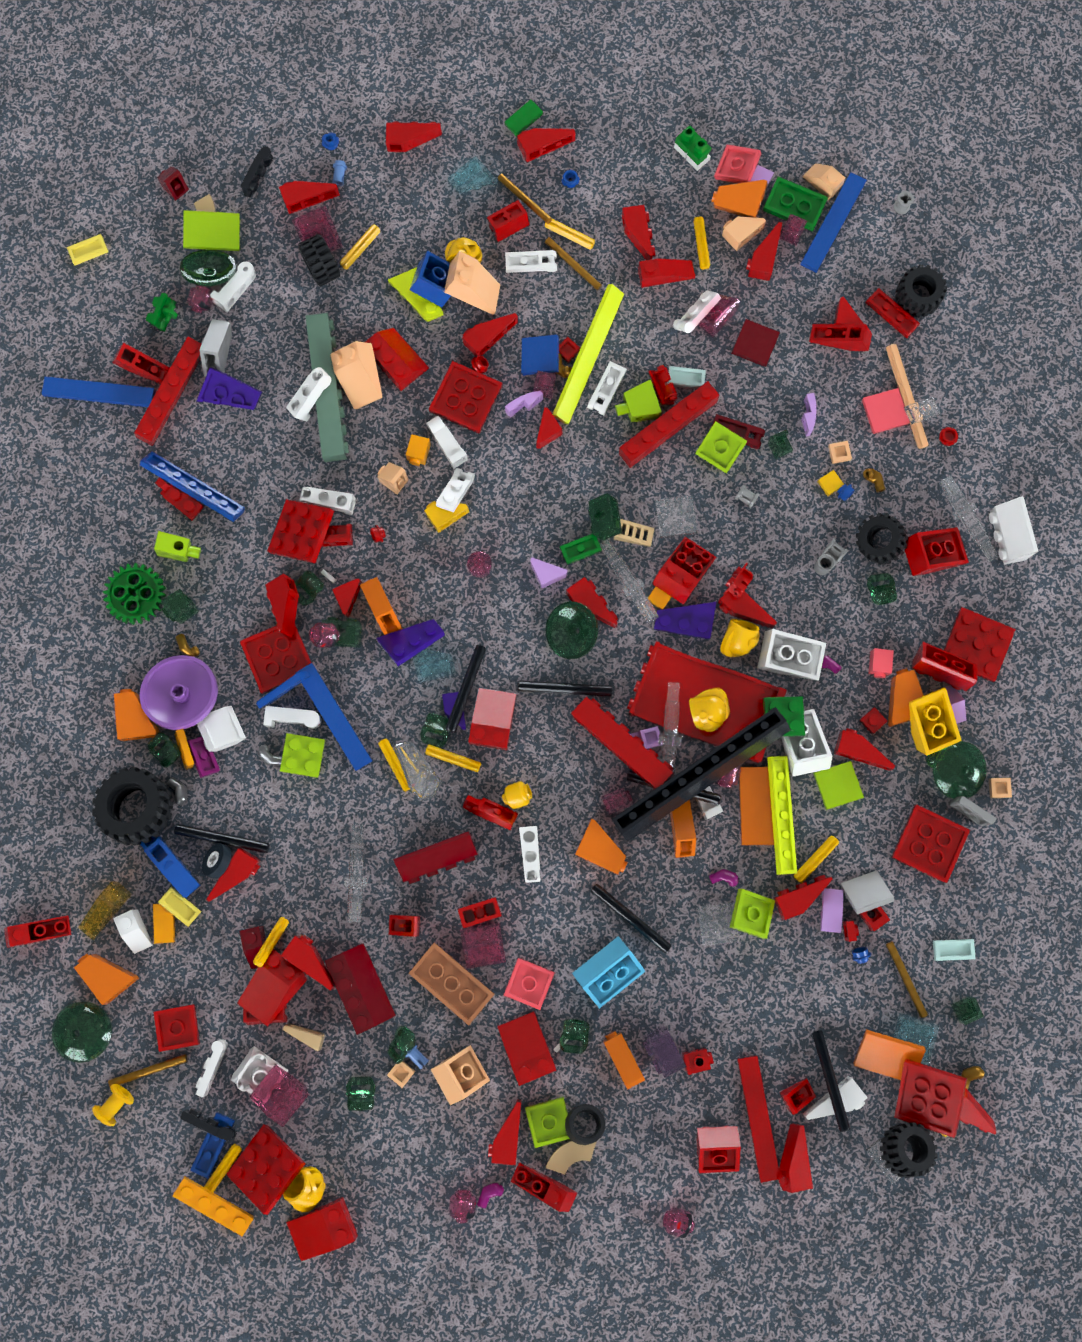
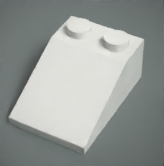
M775 629L765 631L757 669L818 681L826 643Z
M814 709L804 711L805 736L781 737L785 756H788V765L792 776L830 769L832 754Z

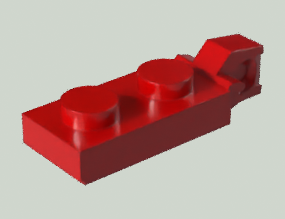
M160 477L155 482L162 489L160 492L162 497L191 521L204 508L196 499L170 483L167 484Z
M468 795L463 804V808L508 830H511L518 816L517 812L484 797L483 799H476Z

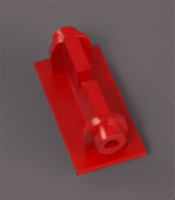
M660 365L657 367L658 371L649 370L651 382L655 387L661 404L673 405V401L677 400L678 394L673 383L667 385V382L671 380L668 369L664 365Z
M748 563L742 568L738 566L734 571L732 577L725 584L727 589L723 593L724 595L729 591L734 597L742 596L753 579V573L745 568Z

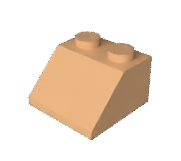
M471 1045L431 1069L450 1105L465 1099L490 1081Z

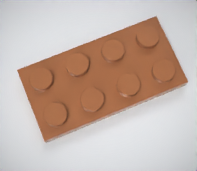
M435 942L408 973L467 1025L471 1024L494 996V993Z

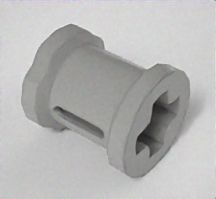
M902 191L898 195L894 203L895 212L905 214L909 211L910 205L914 201V196L911 192Z
M743 485L735 500H741L749 505L751 509L760 494L753 493Z

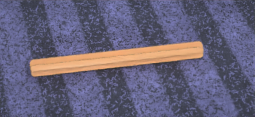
M891 344L886 347L889 361L910 420L917 448L923 449L928 446V441L897 345Z

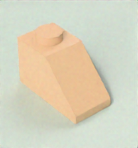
M814 164L803 175V178L822 195L827 196L828 200L842 188L845 177L833 166Z
M738 216L733 221L729 220L724 225L722 236L738 251L764 229L766 220L764 218Z
M390 462L386 466H382L378 472L379 482L395 494H398L408 482L405 469Z

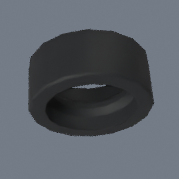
M579 1105L572 1109L565 1119L566 1133L571 1141L578 1145L592 1144L599 1140L605 1131L604 1116L593 1105ZM579 1113H589L595 1119L596 1130L589 1137H582L575 1130L574 1120Z

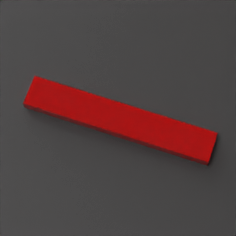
M758 1056L737 1058L760 1182L779 1180V1167Z

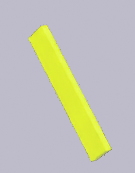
M788 756L767 757L777 875L797 874Z

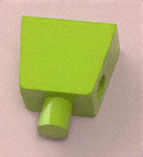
M651 380L624 392V403L615 405L617 416L628 414L630 422L658 419L662 413Z
M158 531L154 547L158 557L184 562L188 561V557L199 559L201 548L191 546L190 539Z

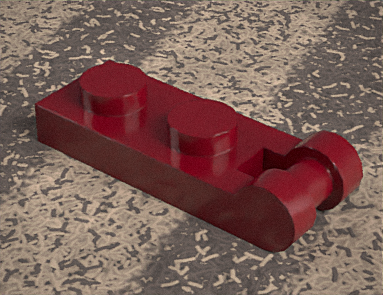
M716 414L713 424L717 421L747 440L745 445L754 449H760L762 444L760 442L761 438L765 435L764 429ZM749 433L754 434L753 439L748 437Z

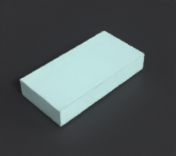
M669 366L668 373L671 380L667 382V385L673 383L675 387L698 389L705 383L706 370Z
M974 939L933 940L934 961L976 959Z

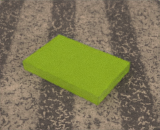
M184 210L183 247L186 249L240 251V213Z

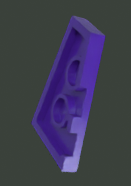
M210 367L197 402H208L254 410L257 407L262 392Z
M432 619L377 637L376 639L394 663L400 666L445 636V633L436 621Z

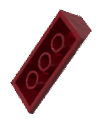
M468 831L393 860L403 882H409L410 885L420 881L419 877L426 874L428 878L439 874L438 870L445 868L446 871L456 868V863L464 861V864L476 860L474 856H477L478 852L471 833Z
M364 943L325 960V964L357 1035L396 1016Z

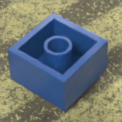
M427 251L417 266L409 290L443 307L451 297V295L444 293L450 263Z

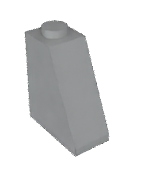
M212 319L199 350L204 377L207 376L210 367L223 373L225 371L232 339L230 322Z

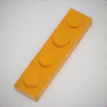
M186 1176L183 1177L173 1193L174 1198L242 1237L254 1219L253 1215Z

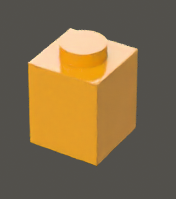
M411 434L405 455L410 464L415 466L426 464L431 446L430 439Z

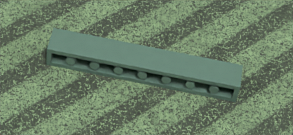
M328 313L306 315L312 371L320 367L331 377L330 385L323 390L316 401L322 458L324 462L347 460L346 453H349V445L344 439V436L347 435L346 424L342 422V418H345L344 407L340 405V400H343L342 389H338V383L340 382L334 373L330 355L334 352V348H337L335 336L332 337V330H335L334 321L329 318Z

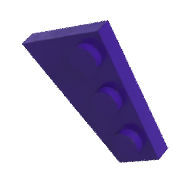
M716 602L657 610L654 630L710 640Z

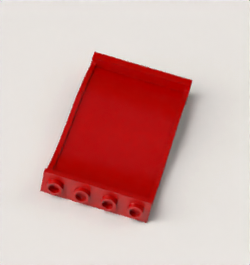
M656 641L654 646L650 645L647 653L650 659L648 664L644 663L640 672L643 674L642 680H637L633 690L637 692L635 699L630 698L627 709L630 710V716H635L705 743L719 746L764 715L763 698L785 697L787 689L776 687L746 674L692 657ZM720 688L726 693L728 698L729 717L715 731L707 732L696 728L690 710V698H694L707 689ZM766 748L755 754L750 760L759 764L762 761Z

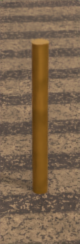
M503 174L498 176V180L547 224L552 221V218L506 176Z
M550 237L546 239L545 243L552 250L556 251L566 263L597 291L602 287L601 283Z
M893 941L886 943L887 949L920 1017L928 1016Z
M184 1054L108 1081L109 1087L112 1084L121 1085L188 1062L187 1055Z

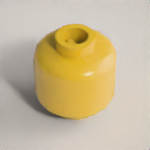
M518 781L505 787L502 799L505 805H509L512 809H518L530 803L532 791L528 784Z

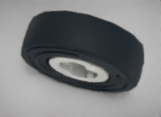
M221 843L213 845L203 859V874L212 879L222 876L230 864L231 849Z

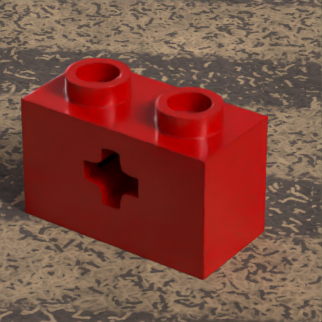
M496 897L457 909L463 928L502 916Z

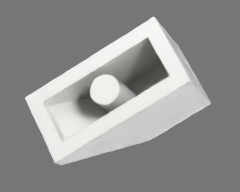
M130 910L113 918L120 936L134 954L153 946L138 910Z

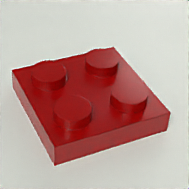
M195 1004L153 1012L159 1052L200 1044Z

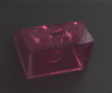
M326 206L292 219L301 242L319 234L324 238L330 251L343 247Z
M500 923L460 930L467 969L506 963Z
M275 1064L249 1097L267 1117L281 1127H284L309 1096V1093L304 1084Z

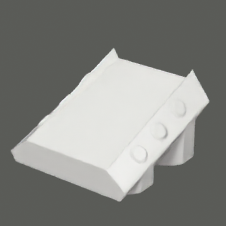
M226 706L210 712L197 724L204 739V745L209 752L220 751L246 739L232 706Z
M254 1046L233 1073L231 1081L237 1085L239 1090L247 1091L256 1100L266 1104L287 1074L288 1069Z

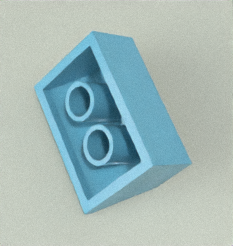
M618 936L572 974L600 1009L646 971Z

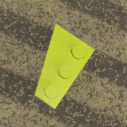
M417 267L388 279L391 286L412 305L426 322L444 315L440 306L409 290Z

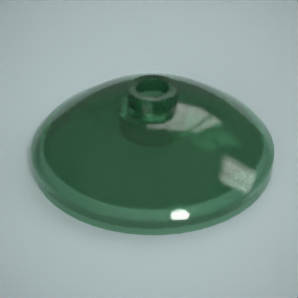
M199 250L190 253L182 259L180 273L185 280L194 285L213 287L226 283L235 275L236 263L225 252Z
M565 602L558 605L550 613L546 623V638L550 648L558 656L566 659L581 658L592 650L598 637V623L594 613L586 605L579 602Z
M960 741L941 749L936 756L933 765L934 781L938 789L949 798L955 799L960 796L972 797L981 789L986 779V760L979 748L969 742Z
M76 1002L68 1005L57 1015L52 1026V1041L57 1052L65 1059L77 1063L88 1062L99 1057L108 1047L112 1035V1025L107 1013L100 1006L91 1002ZM76 1030L80 1031L79 1037L75 1035Z

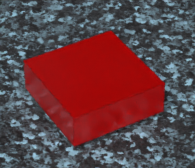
M567 337L559 345V354L569 363L579 353L581 348Z

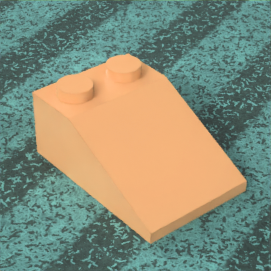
M459 251L449 265L444 293L494 315L500 284L477 259Z
M355 341L330 354L334 373L354 409H359L383 398L371 343Z

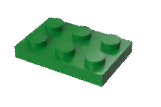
M777 177L763 211L813 231L828 197Z

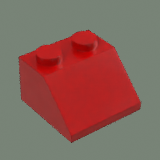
M705 1126L697 1128L699 1173L739 1171L741 1145L738 1126Z

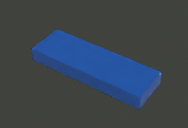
M307 670L296 673L259 699L256 703L260 709L270 705L310 677V674Z
M218 1112L214 1116V1119L220 1122L219 1125L222 1127L228 1125L233 1127L235 1120ZM207 1132L190 1171L209 1179L226 1141Z

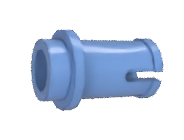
M336 160L333 164L334 174L332 183L337 186H343L344 173L347 170V166L344 161Z
M411 1043L404 1050L405 1057H409L419 1069H422L423 1065H426L429 1061L417 1049V1045L414 1046Z

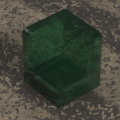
M787 429L771 436L767 443L775 459L793 452V448L787 438L789 434Z
M968 996L951 1004L959 1023L967 1025L984 1017L974 997Z

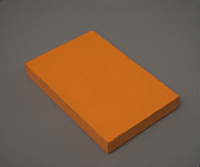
M866 1029L853 1063L855 1067L901 1080L904 1061L909 1059L921 1063L926 1050L924 1046Z

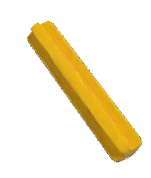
M702 216L695 217L693 222L700 269L705 270L710 268V259L704 218Z
M554 219L549 224L545 222V228L589 250L595 244L593 238Z
M375 224L371 225L341 259L340 265L347 270L380 233L379 227Z
M388 739L381 740L378 745L403 791H409L413 788V785Z
M428 745L425 751L426 755L474 772H478L481 767V763L433 745Z
M831 835L802 865L797 874H794V878L798 882L803 883L839 844L838 839Z
M284 917L279 918L254 958V965L258 967L264 965L288 926V919Z
M233 1144L205 1184L204 1187L214 1193L241 1153L242 1148L239 1145Z

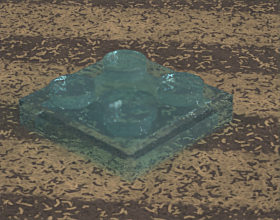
M899 1013L893 1038L924 1046L926 1051L921 1063L929 1065L939 1026Z

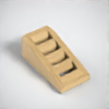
M618 519L614 540L651 547L654 528ZM622 527H626L624 535L621 534ZM630 528L633 529L632 537L628 536ZM637 530H641L639 539L635 538ZM644 531L648 532L646 541L643 540Z
M290 1023L283 1027L285 1032L315 1051L321 1050L325 1033Z

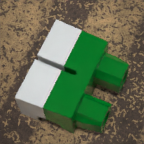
M688 126L676 137L674 148L697 171L711 158L709 153L712 148L704 138H701L695 132L692 126Z

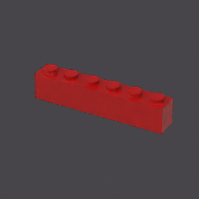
M189 336L186 338L134 432L136 438L151 446L154 445L201 360L199 350L202 343Z
M707 381L619 447V455L631 468L718 402L719 393Z
M586 696L572 711V717L654 790L674 777L673 767L666 761L662 763L658 759L659 755L651 748L647 750L643 746L644 742L639 737H632L628 733L630 730L624 724H617L614 721L615 717L609 711L604 712L601 710V705L594 698L590 700Z

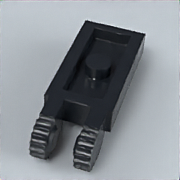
M268 146L261 147L241 184L244 196L250 198L252 193L257 191L260 177H264L266 167L270 166L273 161V156Z
M194 1108L184 1110L180 1116V1119L213 1136L224 1139V1141H230L236 1137V1129L229 1125L222 1127L219 1125L220 1122L212 1117L206 1119L201 1116L202 1113Z

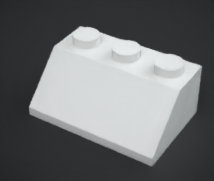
M1023 496L997 505L990 510L989 521L994 526V539L999 544L1000 549L998 553L1004 565L1025 561L1038 552Z

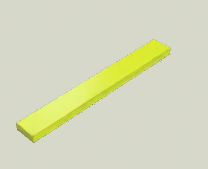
M608 284L552 414L564 424H569L624 296V293L613 284Z

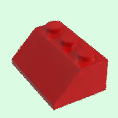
M394 328L378 331L365 341V343L372 344L376 364L400 391L429 369L426 363Z
M922 642L912 664V668L917 673L932 676L934 680L948 683L957 690L967 691L976 684L977 664Z

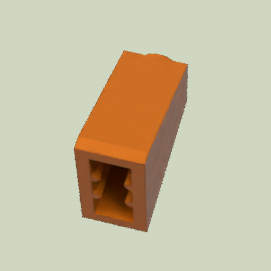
M757 180L719 186L718 191H714L711 202H714L713 205L716 209L742 217L757 218L768 181Z
M375 577L360 584L384 635L403 629L378 578Z
M907 668L896 672V676L892 677L888 715L889 727L910 721L909 702L924 696L915 670L908 671Z
M122 689L120 693L114 694L118 740L130 741L161 737L156 724L143 711L139 694L133 692L132 689Z
M688 800L670 813L675 858L695 856L696 833L690 800Z
M591 819L575 855L616 875L619 872L623 873L628 863L625 861V854L594 819Z
M85 954L78 960L79 964L74 967L102 1005L109 1004L139 979L136 974L97 954Z
M613 1031L605 1036L606 1040L603 1042L627 1090L645 1081L622 1033Z

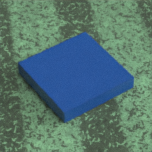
M558 335L522 338L521 374L523 376L559 372Z

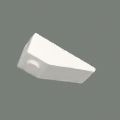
M847 1076L838 1084L845 1111L849 1112L864 1106L867 1096L853 1078ZM829 1092L802 1113L807 1120L835 1114Z

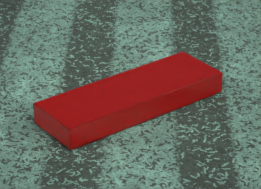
M879 288L865 302L906 338L920 325L915 318Z

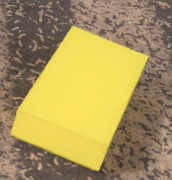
M101 234L67 247L74 265L109 252Z
M172 887L158 901L160 905L187 927L202 912Z

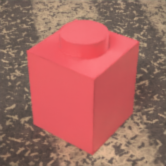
M878 648L871 650L869 674H874L875 678H886V676L892 673L894 650Z

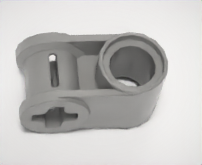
M833 539L815 562V572L819 575H827L849 550L842 548L836 543V539ZM820 562H826L828 568H823Z

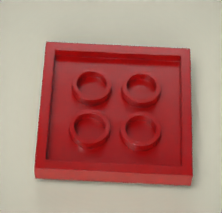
M452 361L429 407V412L480 434L503 383Z
M286 499L267 552L315 564L334 510Z
M961 607L944 651L977 664V676L995 682L1016 629Z
M296 624L292 637L280 633L277 627L274 626L240 641L261 694L275 689L295 675L297 671L312 663Z
M916 804L912 809L891 858L943 883H948L970 829Z
M906 1059L904 1061L894 1118L909 1123L915 1122L916 1124L923 1125L926 1129L955 1138L967 1078Z
M263 1124L226 1175L263 1214L268 1215L306 1163L268 1125Z

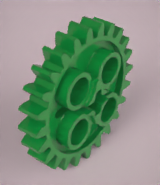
M135 563L133 568L130 564H127V569L120 566L119 573L113 571L114 578L108 576L111 583L104 584L108 587V590L103 591V593L108 597L104 598L103 601L109 603L105 607L108 610L112 609L110 614L112 616L116 615L115 618L119 621L122 619V622L125 624L130 621L134 625L136 620L142 624L143 618L149 622V615L156 617L154 611H161L158 605L165 604L161 598L166 597V594L161 591L165 590L166 587L160 585L164 581L158 578L159 574L157 572L153 573L154 570L151 567L147 569V566L144 564L139 567ZM139 577V582L132 585L133 579ZM125 590L124 595L118 597L119 591ZM151 590V596L145 598V593ZM137 603V608L134 611H130L131 605Z

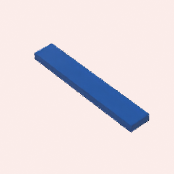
M850 172L800 264L801 266L817 273L867 181L866 179Z
M44 377L42 395L46 397L149 407L156 392L154 388L54 377Z
M150 452L140 460V466L232 522L244 513L245 507L156 453Z
M310 663L296 673L307 670L310 674V677L301 683L355 771L372 762L373 760L314 664Z

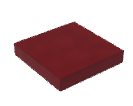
M745 319L731 354L766 367L780 332Z

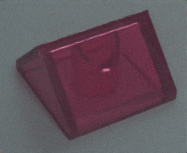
M719 294L721 299L700 321L698 326L714 338L737 312L740 303L738 298Z

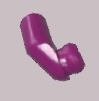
M824 655L822 668H828L837 674L842 667L829 656Z
M726 869L708 875L712 884L724 880L734 887L739 883L737 874Z
M498 1183L484 1186L477 1206L486 1209L490 1198L503 1194V1186Z

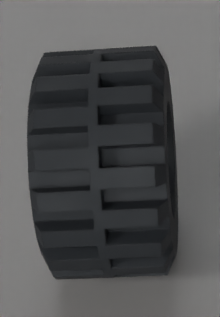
M316 234L298 244L299 251L308 270L320 287L340 277L339 267L321 235Z
M919 265L917 268L916 266L911 267L910 270L905 272L896 288L897 294L895 297L896 300L899 299L897 304L899 306L902 305L903 309L907 310L911 316L915 314V317H920L922 314L925 317L929 313L932 314L937 310L946 295L947 286L945 284L947 282L946 279H942L944 275L937 273L938 269L936 268L931 269L930 265L926 267ZM912 286H924L929 291L930 296L921 297L917 295Z
M878 513L876 517L871 515L869 516L870 520H863L862 523L864 525L858 527L860 532L856 533V538L858 539L856 544L859 547V551L870 561L877 562L878 564H883L884 562L890 564L891 560L896 561L899 559L898 555L902 556L904 554V548L907 549V531L895 517H891L889 514L882 515ZM883 529L890 530L892 533L890 543L881 549L874 548L872 544L874 535Z
M911 1122L892 1126L888 1131H885V1137L881 1138V1143H883V1146H880V1151H883L882 1160L886 1161L885 1166L887 1168H891L890 1172L898 1174V1177L923 1176L932 1171L931 1167L936 1165L934 1159L938 1158V1154L935 1153V1150L938 1148L937 1145H934V1137L929 1135L930 1131L924 1129L923 1125ZM906 1140L910 1143L913 1150L912 1160L908 1158L905 1152Z

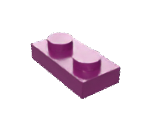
M203 737L188 740L190 752L200 778L218 773L220 769L214 753L206 749Z

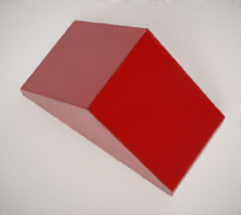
M841 297L837 304L834 324H864L845 297Z
M544 407L536 447L539 449L562 436L561 426L546 407Z
M357 578L332 589L342 613L347 618L350 617L361 589L360 584H362V581Z
M389 915L388 935L419 936L420 916Z
M807 1078L779 1092L788 1111L793 1115L797 1114L816 1098Z

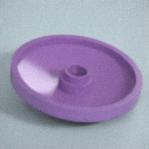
M187 655L166 658L150 669L141 684L140 703L142 709L152 722L162 728L180 730L192 727L201 722L213 709L218 695L217 680L211 669L198 658Z

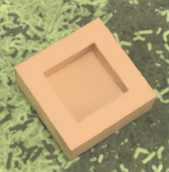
M848 441L829 444L828 448L832 464L851 461L852 456Z
M990 778V798H1011V778Z
M400 1058L387 1076L403 1088L415 1073V1070Z

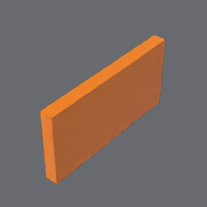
M739 767L741 845H774L768 767Z

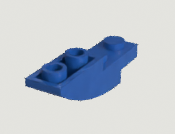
M160 835L157 838L152 836L151 841L148 843L141 841L140 845L147 856L185 899L201 886Z

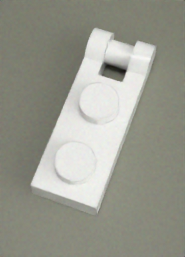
M554 250L505 252L506 273L557 271V264L555 263L557 254ZM542 259H547L548 263H542Z
M706 290L681 319L674 321V329L690 333L721 299L720 295Z
M610 361L587 408L590 410L595 409L604 416L627 369ZM598 398L604 400L603 404L597 402Z
M456 468L452 478L437 499L436 507L454 512L471 486L475 474L471 472L466 473L462 469Z
M219 1039L213 1042L211 1046L212 1056L207 1058L203 1069H206L203 1077L200 1076L195 1087L198 1089L196 1095L200 1097L208 1095L228 1046L226 1040Z

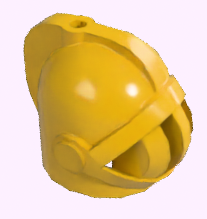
M465 237L450 241L445 249V258L449 263H451L459 251L477 259L479 263L482 261L481 248L474 240Z
M730 619L720 647L721 653L728 657H739L750 653L758 644L760 637L759 627L748 621Z
M720 688L707 689L689 700L693 722L696 728L707 732L715 731L729 717L728 698L726 693Z
M303 1167L284 1192V1199L289 1201L294 1209L305 1213L311 1211L323 1197L325 1190L323 1175L315 1167Z

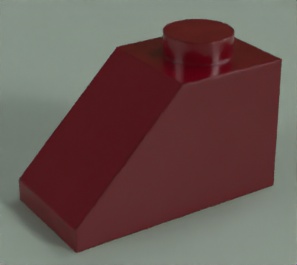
M172 166L162 171L157 177L161 186L175 201L189 190L180 171Z
M264 926L239 931L243 951L251 969L258 968L257 965L253 964V960L266 941Z

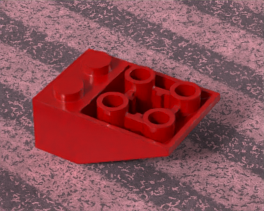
M684 537L659 570L652 584L684 605L716 559V556L687 537Z

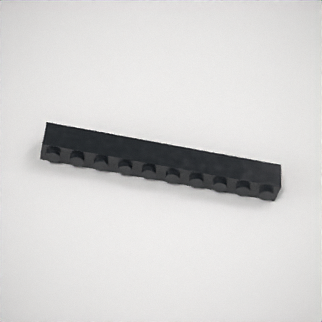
M774 707L612 818V821L627 842L788 733L790 728L787 721L778 709Z

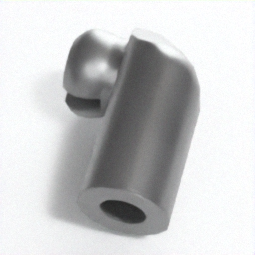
M267 745L259 747L258 757L267 765H281L282 756L272 755Z
M171 777L167 785L175 790L174 802L177 805H183L188 798L187 787L174 777Z

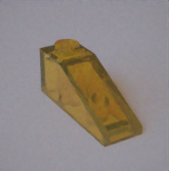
M111 881L98 896L78 928L94 940L130 898L132 893L119 882Z

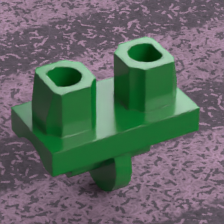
M161 293L160 297H154L152 304L155 307L154 313L150 312L147 314L146 321L158 330L165 332L170 319H177L178 314L174 311L176 301L169 298L166 293Z

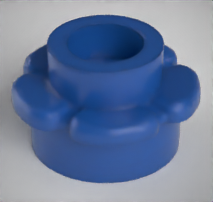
M330 132L322 136V146L327 150L337 148L339 138L336 137L335 133Z
M567 170L562 176V184L568 188H574L579 183V177L574 170Z
M844 484L837 491L839 499L841 498L843 501H846L854 493L855 490L852 488V484L848 486Z
M858 947L852 950V960L857 961L859 964L867 962L869 960L868 957L871 956V952H868L867 947Z

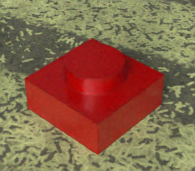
M875 707L859 720L872 735L887 722Z
M852 920L842 921L845 941H857L856 936H859L857 924H854Z

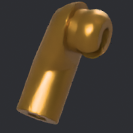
M559 354V372H556V374L563 378H568L572 367L564 366L561 354Z
M872 468L863 471L864 478L874 483L877 493L886 490L880 472Z
M179 634L175 637L180 651L185 655L192 657L200 655L197 646L189 647L184 634Z
M972 1066L963 1070L961 1077L967 1078L965 1087L967 1090L970 1081L984 1077L983 1069L979 1066Z

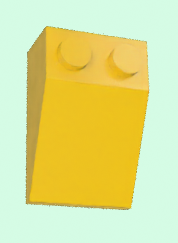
M945 687L909 702L911 734L916 750L927 756L962 741Z

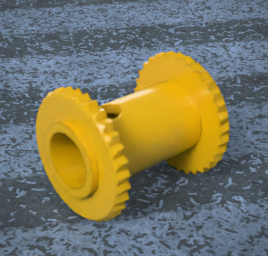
M118 1084L110 1086L113 1094L102 1106L95 1105L92 1108L94 1116L107 1126H114L116 1124L114 1116L125 1103L130 1105L134 1102L131 1093Z

